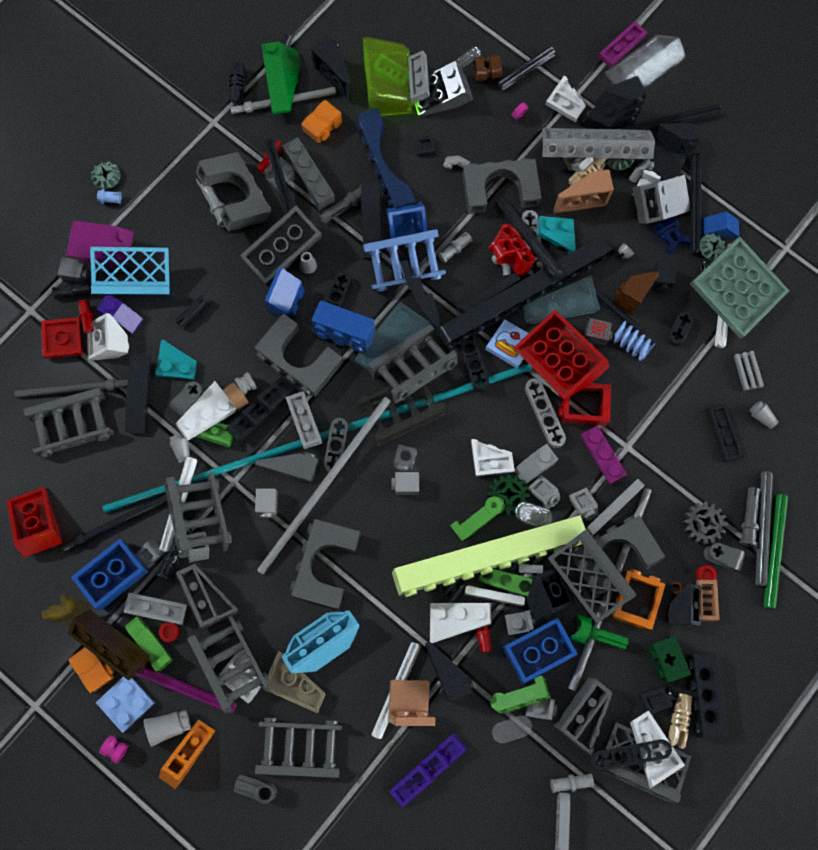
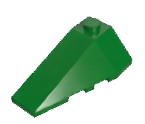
M281 42L261 44L272 114L291 112L298 74L301 70L299 52Z

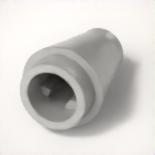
M303 252L299 262V269L306 274L313 273L317 268V262L310 252Z
M762 401L757 402L750 409L751 416L769 429H772L779 422L768 405Z
M183 434L170 437L171 442L169 444L178 462H185L186 458L190 456L187 439Z

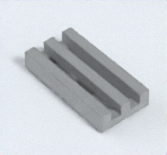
M754 351L735 354L734 359L743 390L748 391L762 388L764 384ZM741 358L744 360L751 386L748 385Z

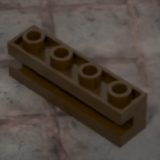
M89 609L73 618L67 634L128 681L134 677L136 672L141 673L144 671L150 655Z

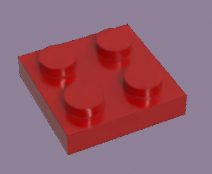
M79 317L41 321L42 357L44 359L83 355L82 326Z

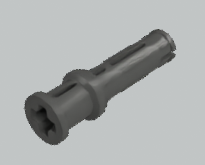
M361 185L355 191L348 192L347 197L319 213L320 220L326 224L352 206L357 207L358 203L361 202Z
M749 487L747 489L745 521L741 524L742 539L739 541V545L757 547L756 533L759 531V526L756 523L761 489L756 488L755 490V487Z

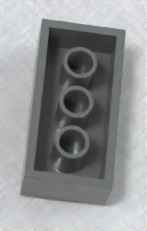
M295 206L240 256L268 286L273 282L278 267L286 270L301 257L303 252H306L321 239L322 234L303 212Z

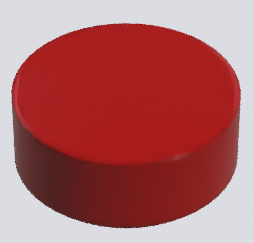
M703 565L696 571L697 580H716L717 578L716 570L710 565Z
M166 622L159 629V637L164 642H174L180 636V629L175 623Z

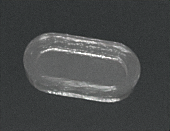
M524 502L516 509L517 519L524 523L538 527L551 523L552 514L546 508Z
M521 715L501 721L493 726L492 736L499 743H507L527 736L532 729L531 721L529 718Z

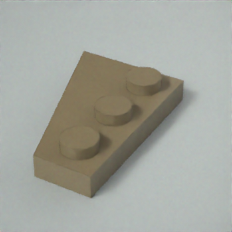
M278 651L268 673L271 681L267 684L270 689L268 692L318 713L326 693L304 673H291L282 659L283 653Z

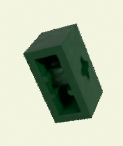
M670 636L649 644V656L652 661L656 662L658 667L656 669L657 676L664 683H670L691 675L676 636ZM667 657H670L671 661L665 663L664 660L667 659Z

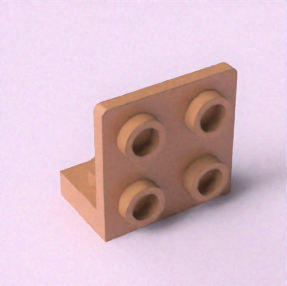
M391 680L388 722L395 726H435V717L428 714L430 682L428 680Z

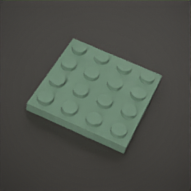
M740 236L690 283L740 339L745 337L789 292V289Z

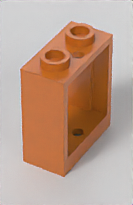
M630 569V571L623 573V577L628 584L630 579L656 588L648 619L621 610L622 606L611 613L610 618L649 631L653 629L665 584L661 583V579L649 576L647 578L642 576L640 571ZM617 592L614 603H619L624 599L619 592Z

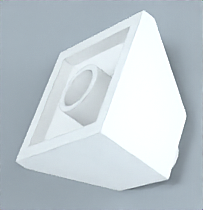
M106 313L93 321L94 332L87 333L88 360L114 359L128 353V335L111 314Z

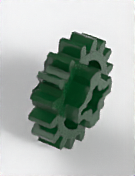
M508 474L504 479L500 475L499 481L493 480L495 486L489 485L488 489L492 492H488L487 497H501L505 504L504 509L498 515L505 512L506 517H509L510 512H512L516 516L517 509L522 512L524 510L522 505L527 506L528 502L525 499L529 498L530 494L525 492L528 490V487L522 486L524 480L517 481L518 476L511 479L510 474ZM504 484V488L502 490L496 491V489L500 485ZM507 491L509 495H513L510 499H507V496H505ZM520 500L518 505L512 507L514 501Z

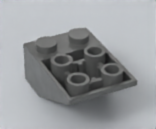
M454 61L429 74L430 96L415 102V106L420 117L458 108L472 101L473 97L464 69Z
M685 175L632 187L639 223L647 224L691 211Z

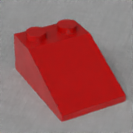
M45 487L6 500L14 545L23 558L62 544L59 527Z

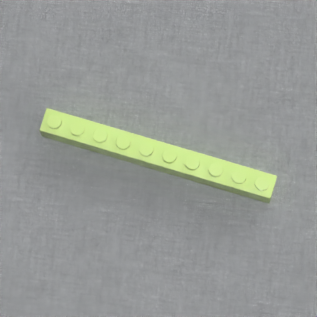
M576 516L394 568L392 575L399 596L405 594V597H410L417 594V591L421 589L425 591L433 590L438 584L443 583L444 586L455 583V580L459 578L468 580L473 578L476 573L481 572V575L492 572L493 568L499 567L501 570L510 567L511 563L518 562V564L528 562L529 558L536 556V559L543 558L548 555V552L554 551L555 553L586 529L581 516ZM578 540L572 545V548L583 544Z

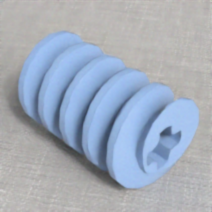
M624 321L614 335V343L616 344L621 341L620 347L623 348L627 345L626 352L633 349L632 356L640 354L638 360L641 361L655 344L650 346V338L644 341V334L638 337L639 330L632 333V325L625 328L626 321Z

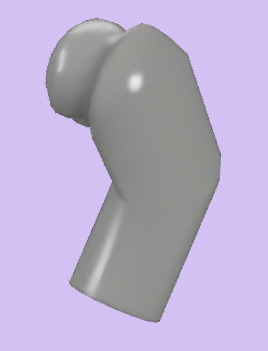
M458 155L448 156L444 159L443 166L447 169H452L453 165L463 168V166H467L471 162Z
M644 159L634 169L629 179L637 183L645 169L647 171L653 169L654 162L650 161V159Z
M493 255V257H492L493 263L498 264V263L496 262V259H497V258L495 257V255ZM509 263L500 264L503 267V277L510 276L512 268Z

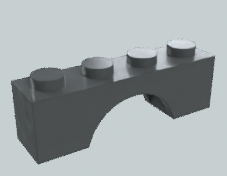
M299 138L282 145L284 157L291 168L301 177L318 211L321 213L336 204L334 193Z

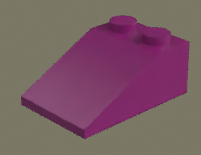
M73 221L66 257L91 264V246L131 247L134 232L117 226ZM95 251V259L102 264L108 256L103 251ZM117 251L112 256L120 264L128 258L122 251ZM111 259L103 265L111 270H116L119 267ZM128 261L123 265L124 268L128 266Z

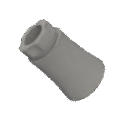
M186 710L144 719L145 731L151 747L191 729Z

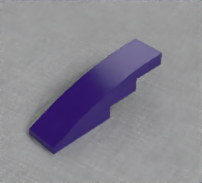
M454 733L451 734L389 792L403 808L462 755L467 748Z

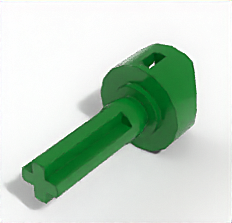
M580 614L575 615L577 629L576 633L569 638L570 640L585 644L586 640L591 638L623 650L626 649L628 638L592 627V618Z

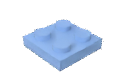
M122 677L96 704L118 729L124 733L155 702L133 678L128 681Z

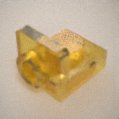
M65 594L60 595L62 607L60 605L49 606L48 610L41 611L42 619L51 621L73 616V599Z

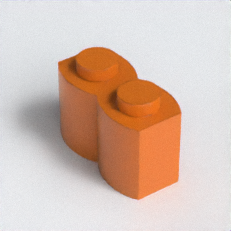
M324 100L302 122V130L317 143H320L329 137L331 130L340 126L342 114L328 101Z
M83 648L68 659L90 693L96 692L114 679L113 668L105 664L87 648Z

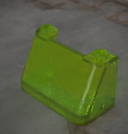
M362 37L369 110L378 108L381 116L412 113V106H415V103L410 97L407 59L410 57L409 48H406L405 44L373 37Z

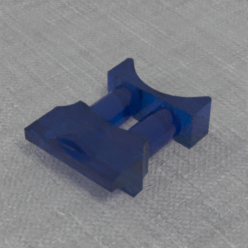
M673 217L653 228L657 236L664 238L667 242L668 247L666 249L670 255L674 252L677 244H689L691 242L688 235L683 236L679 230V221ZM670 233H673L678 241L675 242Z

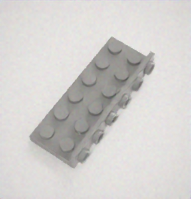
M542 128L543 157L653 158L655 140L651 130Z

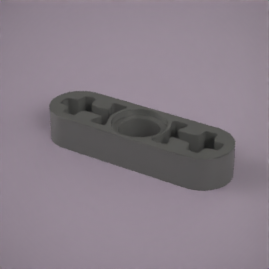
M343 418L334 419L330 426L324 460V468L327 472H330V466H327V462L332 460V456H328V452L340 454V457L344 453L348 423ZM338 421H341L342 425L345 426V429L340 431V435H344L343 439L331 437L332 433L336 435L337 428L334 427V424H337ZM333 440L341 442L342 447L339 451H333L330 448V443Z

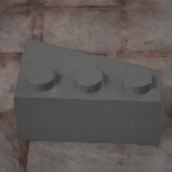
M195 564L176 572L179 583L201 630L227 619L230 615L233 616L238 613V609Z
M589 677L553 727L585 753L592 756L593 746L596 737L599 736V728L602 718L605 717L612 692L597 679Z

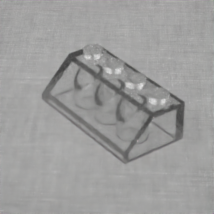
M656 35L607 70L605 75L613 84L638 75L644 87L650 85L654 79L665 74L666 70L677 65L685 57L680 38Z

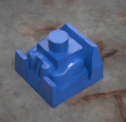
M421 201L417 205L404 206L398 209L395 207L386 209L390 239L427 231L425 206Z

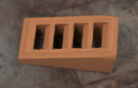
M696 580V585L701 586V621H718L717 580ZM702 587H712V590H702ZM702 595H712V598H702ZM703 603H712L711 607L703 606ZM703 611H711V615H703Z

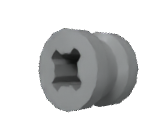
M248 372L241 378H235L239 389L244 395L249 390L257 389Z

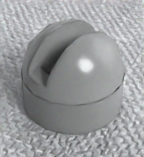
M625 243L618 249V255L622 252L625 254L622 259H628L634 254V251Z

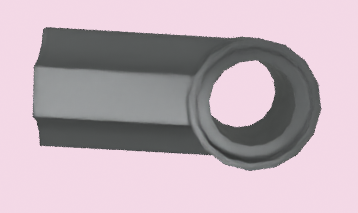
M240 773L233 792L266 804L275 799L277 788L270 782L266 783ZM264 787H267L271 792L268 799L262 796V789Z

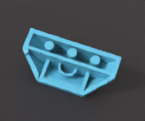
M349 610L326 613L293 636L282 659L291 673L317 671L350 648L360 625Z

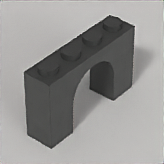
M239 152L199 161L196 174L203 187L227 182L239 187L245 195L246 200L226 205L223 208L220 217L228 232L268 220L271 207L264 199L261 189L255 183L253 175L249 172Z
M523 158L518 161L505 160L498 163L486 162L485 164L478 165L471 163L463 166L462 176L468 214L486 212L485 185L497 177L508 178L516 184L519 190L521 208L540 206L542 198L535 159Z
M283 313L254 347L257 353L256 356L261 361H268L272 364L271 368L277 373H284L286 375L285 378L293 385L297 383L301 386V391H304L306 395L309 396L311 394L316 397L341 367L343 358L327 346L318 359L308 367L297 368L288 364L284 359V350L298 333L299 327L296 322Z
M640 515L636 518L634 516L627 518L623 521L624 524L619 527L615 525L606 531L607 534L601 537L600 535L593 537L602 550L612 543L629 545L636 552L646 569L665 558V555ZM576 546L572 549V553L583 555L584 546ZM586 549V555H587V556H591L590 553H589V552L587 551V549ZM571 555L576 568L581 569L583 557ZM585 558L584 569L596 571L597 562L592 558ZM599 566L598 572H603V570ZM583 572V580L586 584L594 585L595 573ZM598 574L596 586L608 588V577ZM588 587L593 595V588ZM596 588L595 598L608 590Z
M314 519L313 524L310 523L307 530V535L310 536L308 542L303 544L301 553L304 556L302 562L298 561L295 571L298 573L296 581H292L290 592H292V597L339 610L344 589L323 584L316 580L312 574V560L320 550L327 547H335L355 553L361 533L357 530Z

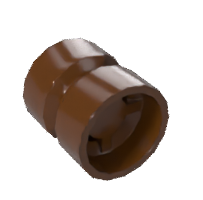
M499 54L490 55L487 59L484 56L473 59L476 82L485 81L488 77L491 80L502 77V65Z

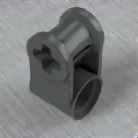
M197 382L187 383L182 391L171 401L170 408L182 417L200 398L199 396H202L205 389ZM194 389L198 391L196 395L192 392Z
M721 543L705 547L704 557L707 561L720 565L730 571L740 572L745 556L744 551Z

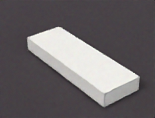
M466 586L464 590V595L521 607L525 602V598L522 596Z

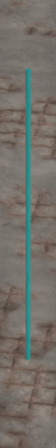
M527 363L519 366L518 369L512 368L488 377L489 384L533 370V368ZM480 379L477 381V384L483 386L484 382ZM471 383L384 411L376 422L473 390ZM370 416L348 423L347 432L363 427ZM345 426L336 427V435H339L341 429H345ZM330 430L319 433L321 440L329 437ZM297 440L193 475L191 484L208 479L209 472H214V476L253 464L256 460L268 459L303 447L302 442ZM165 485L103 505V511L107 513L166 493Z

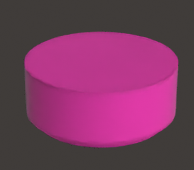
M524 102L521 103L511 116L515 120L520 119L528 110V106Z

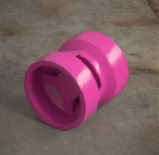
M110 735L101 746L99 753L103 756H109L111 761L117 764L125 755L129 745L124 742H118L116 737Z

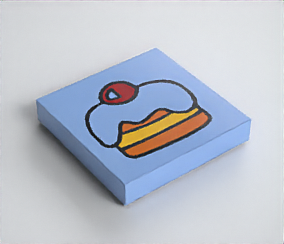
M504 319L485 350L518 369L523 358L513 347L529 333Z

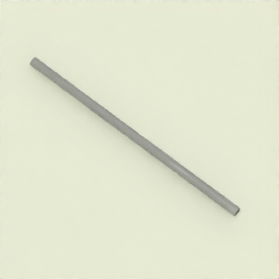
M384 397L259 566L257 571L261 574L266 572L391 402L388 398Z
M644 488L634 518L639 515L642 518L652 490ZM624 543L615 564L620 573L630 550V546ZM610 590V595H609V602H610L611 597H612L613 592H614V591H611V590ZM608 591L604 593V596L602 598V601L604 602L607 601ZM600 604L596 614L597 617L605 613L606 604ZM594 620L592 627L600 629L602 621L597 624ZM591 638L586 640L568 689L576 692L595 640Z

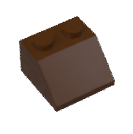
M654 271L630 276L627 282L623 280L614 295L617 298L614 303L633 316L658 277L659 272Z

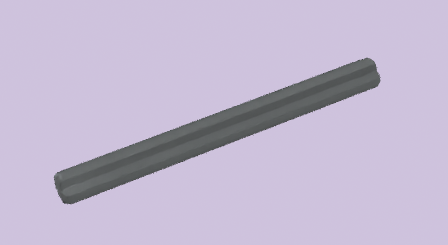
M769 471L761 473L755 584L758 586H767L773 484V473Z

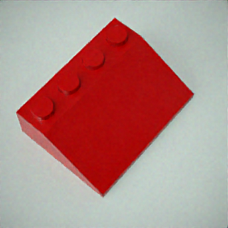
M556 310L551 312L513 347L564 400L595 381L609 368L608 360Z

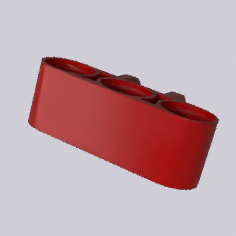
M503 224L488 249L495 255L498 264L509 263L516 274L525 276L535 262V257L516 229L509 224Z

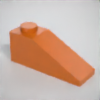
M198 720L163 765L159 778L176 789L215 733V730Z

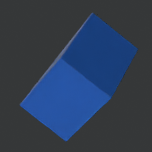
M727 211L702 218V236L714 233L715 236L738 238L739 220Z

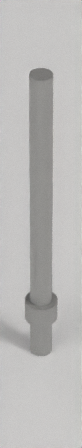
M335 87L295 94L293 102L334 95L336 90ZM270 99L253 103L251 101L244 102L243 105L230 107L231 114L250 113L256 109L271 107Z

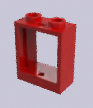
M590 383L581 389V391L600 392L599 416L569 414L570 397L566 400L562 398V405H559L558 417H561V423L607 426L610 422L611 385Z

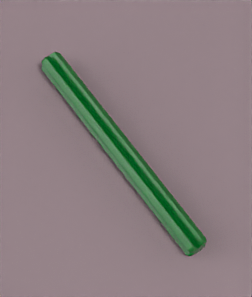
M785 494L776 495L768 565V584L765 589L764 607L767 609L776 608L788 496Z

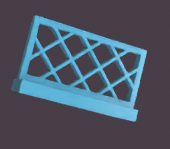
M90 247L91 294L170 293L168 247ZM95 251H103L108 258L102 264L95 259ZM117 251H122L128 256L122 264L112 257ZM126 251H134V252L130 255V254L127 253ZM137 251L143 252L147 256L141 264L132 257ZM155 252L165 253V260L160 265L151 257ZM109 259L119 266L112 274L103 266ZM129 259L138 266L131 274L123 267ZM148 259L157 266L151 274L142 267ZM100 268L109 275L105 281H96V272ZM120 268L128 275L124 281H119L113 276ZM139 268L148 275L144 281H138L132 276ZM160 269L165 273V281H157L152 275Z

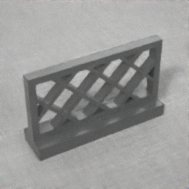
M587 529L548 557L597 624L636 596L634 590ZM578 540L584 545L583 555L572 553V545ZM570 547L569 553L563 552ZM586 549H587V551L590 553L591 556H587V555H586ZM559 554L569 555L567 567L559 566L554 558ZM571 555L583 557L581 569L570 567ZM585 558H592L597 562L596 571L584 569ZM599 566L603 570V572H598ZM569 570L581 571L580 583L569 580ZM583 572L595 573L594 585L582 584ZM598 574L606 575L609 578L608 588L596 586ZM611 582L616 587V589L611 588ZM574 585H579V591L575 588ZM581 586L593 588L592 599H585L581 596ZM596 588L608 590L606 602L594 600ZM610 590L619 592L624 599L619 603H610ZM594 603L606 604L605 613L600 617H597L593 611ZM608 605H613V607L608 610Z
M614 722L605 750L620 747L628 742L630 745H633L635 737L631 738L630 734L634 736L633 730ZM617 729L625 732L628 738L627 741L618 743L615 736ZM636 749V751H635L636 756H637L639 759H641L640 756H639V752H638L637 749ZM674 749L678 756L684 759L683 763L685 765L673 773L677 780L675 789L669 787L665 779L662 780V783L659 782L650 788L643 764H640V768L635 771L629 767L603 771V773L670 804H677L681 798L680 791L691 756ZM619 752L621 760L617 762L625 763L627 757L625 758L623 752ZM608 758L601 759L598 763L600 767H603V764L610 761V766L614 765L612 760Z

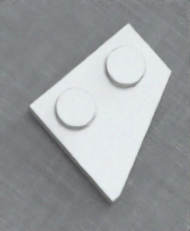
M566 76L561 79L545 104L575 123L586 107L582 99L578 97L576 90L572 89Z
M471 439L476 477L514 473L512 452L504 449L500 450L493 445H486L478 442L476 439Z
M245 649L233 656L220 675L249 660ZM252 667L226 681L224 684L232 691H235L258 677ZM262 686L244 694L241 698L249 704Z

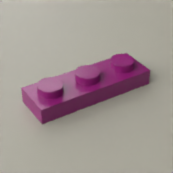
M634 21L599 53L598 58L608 67L612 68L646 37L647 31Z
M598 425L580 435L609 485L627 475Z

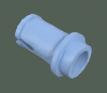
M105 189L98 190L97 201L101 202V204H104V202L121 204V192L105 191Z

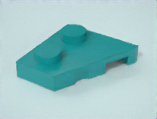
M545 216L537 218L539 237L550 241L557 247L562 246L568 250L569 254L576 250L573 219Z
M161 340L155 375L157 377L194 381L197 362L171 344Z

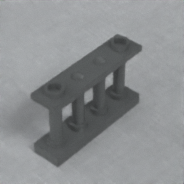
M430 324L368 363L370 374L373 378L376 379L379 376H383L393 388L391 393L395 404L405 400L410 394L447 370L453 369L458 364L457 354L454 350L446 354L435 342V330ZM426 346H429L440 358L432 365L420 352ZM414 356L425 369L415 374L404 360ZM398 366L409 379L399 384L388 370Z
M100 388L23 409L25 417L35 422L40 447L32 449L33 453L45 458L52 456L57 451L95 440L105 441L110 438L109 436L115 435L110 427L105 428L99 406L101 401L106 400L104 392ZM85 405L92 406L97 427L96 431L89 433L85 431L80 410ZM71 410L73 411L78 436L67 439L62 414L64 411ZM51 415L54 416L59 441L48 444L43 419Z
M209 472L207 482L187 485L176 484L174 477L166 478L164 487L179 558L188 557L189 550L192 547L221 543L223 551H227L229 544L232 543L230 531H227L218 494L219 481L215 479L214 472ZM208 489L211 496L209 500L187 503L179 501L178 497L180 493ZM213 507L215 517L190 521L183 519L182 513L184 511ZM217 525L219 535L195 539L187 538L186 531L188 529Z
M232 615L228 616L232 625L202 640L201 638L198 640L195 635L187 638L225 714L233 711L231 704L234 703L235 699L261 685L264 686L267 692L270 690L267 684L271 682L266 672L261 673L240 632L244 629L239 619L234 620ZM236 632L241 642L212 658L211 656L206 657L204 653L207 650L206 647ZM245 649L249 660L222 675H215L213 668L216 667V664ZM254 667L259 676L258 678L231 693H224L222 686L225 685L226 681Z
M264 718V722H259V726L266 727L264 758L261 760V764L256 765L255 774L339 778L340 768L335 767L336 764L334 763L335 730H342V725H338V721L326 720V724L277 722V718ZM274 727L286 728L285 754L282 765H273L274 761H272ZM295 728H307L305 762L302 763V766H295L292 761ZM315 729H327L326 759L323 767H317L313 762Z

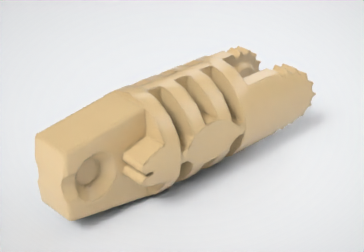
M593 158L594 161L584 170L576 171L569 179V184L572 186L589 173L597 169H603L607 165V158Z
M678 693L673 708L675 712L672 714V725H670L668 735L670 744L672 746L677 744L682 749L686 746L689 731L687 727L690 726L689 722L691 720L689 715L692 714V696Z

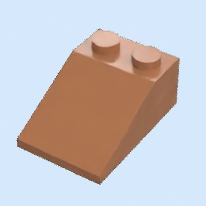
M597 169L561 192L553 209L554 214L607 206L614 190L610 171Z

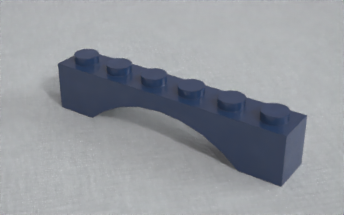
M378 108L357 114L356 129L358 133H362L363 137L361 140L364 148L369 150L368 158L370 163L375 165V176L377 179L380 178L382 182L380 187L383 195L386 194L388 200H386L388 208L395 207L398 209L404 206L415 205L416 200L410 186L397 178L389 170L382 158L380 142L384 132V123Z

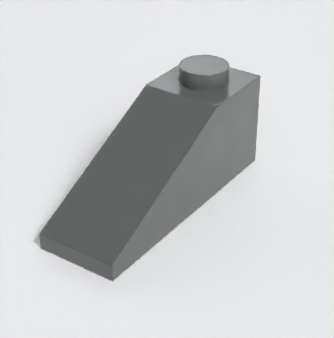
M305 452V454L298 453L256 460L255 465L259 469L312 484L319 460L316 458V455Z

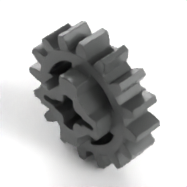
M704 502L701 506L700 503H697L695 508L691 506L688 509L690 513L684 514L688 518L683 521V524L687 525L684 531L690 532L688 538L695 537V543H698L700 540L702 545L707 544L708 541L710 544L715 543V539L720 540V534L726 532L722 528L727 525L726 522L722 521L726 516L719 514L722 510L721 508L714 509L715 504L708 506V503ZM699 511H705L703 515L696 514ZM706 520L705 524L708 526L704 527V522L702 521ZM707 531L713 532L710 536H704Z

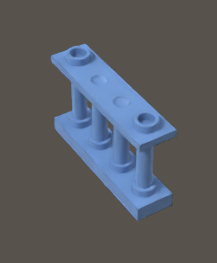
M437 229L363 244L364 252H369V255L372 257L377 284H372V289H376L379 292L388 290L387 286L405 283V279L402 278L397 254L398 245L405 244V247L408 248L413 273L412 278L420 277L424 279L430 277L431 280L442 278L441 275L446 274L445 270L438 271L433 245L434 238L439 237ZM423 240V243H426L431 272L420 274L415 250L416 241ZM387 248V251L390 252L395 280L384 282L378 254L380 253L379 249Z

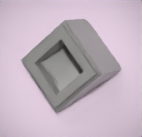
M155 539L147 541L136 553L147 569L152 567L166 554V552L160 550V544Z

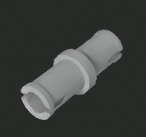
M465 232L455 241L452 240L449 246L438 253L439 259L446 263L455 254L461 253V250L473 241L470 234Z
M572 774L568 775L567 778L550 779L552 793L568 790L575 792L576 789L594 787V780L592 774L574 776Z

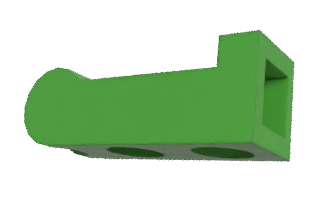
M498 496L490 497L487 499L485 506L464 523L457 520L450 526L459 538L464 541L502 512L505 506L504 501Z
M492 569V572L481 575L480 572L478 582L528 598L532 583L531 578Z
M137 616L125 626L138 646L150 655L149 661L156 672H161L174 661L171 654L141 618Z
M541 675L534 678L536 683L534 685L506 694H494L490 700L492 708L498 713H507L551 699L545 678Z

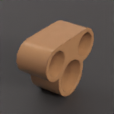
M234 383L223 389V392L238 412L250 404L242 391Z

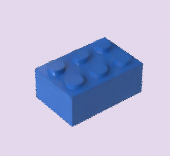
M321 300L311 320L317 337L325 340L329 338L340 346L348 345L354 351L360 353L362 351L368 352L376 333L373 319Z
M118 539L71 578L95 609L102 610L149 571L126 541Z
M558 618L502 647L521 683H526L578 655Z

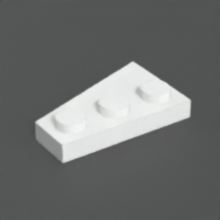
M214 381L176 424L188 441L236 413L237 410Z
M430 603V642L432 644L491 624L490 603Z
M649 711L630 722L636 744L659 739L668 741ZM659 744V748L652 750V745L649 746L651 758H654L653 754L655 752H661L662 755H665V751L668 750L662 744ZM673 747L672 753L667 759L643 764L650 788L685 766ZM638 748L641 759H646L647 751L644 748Z

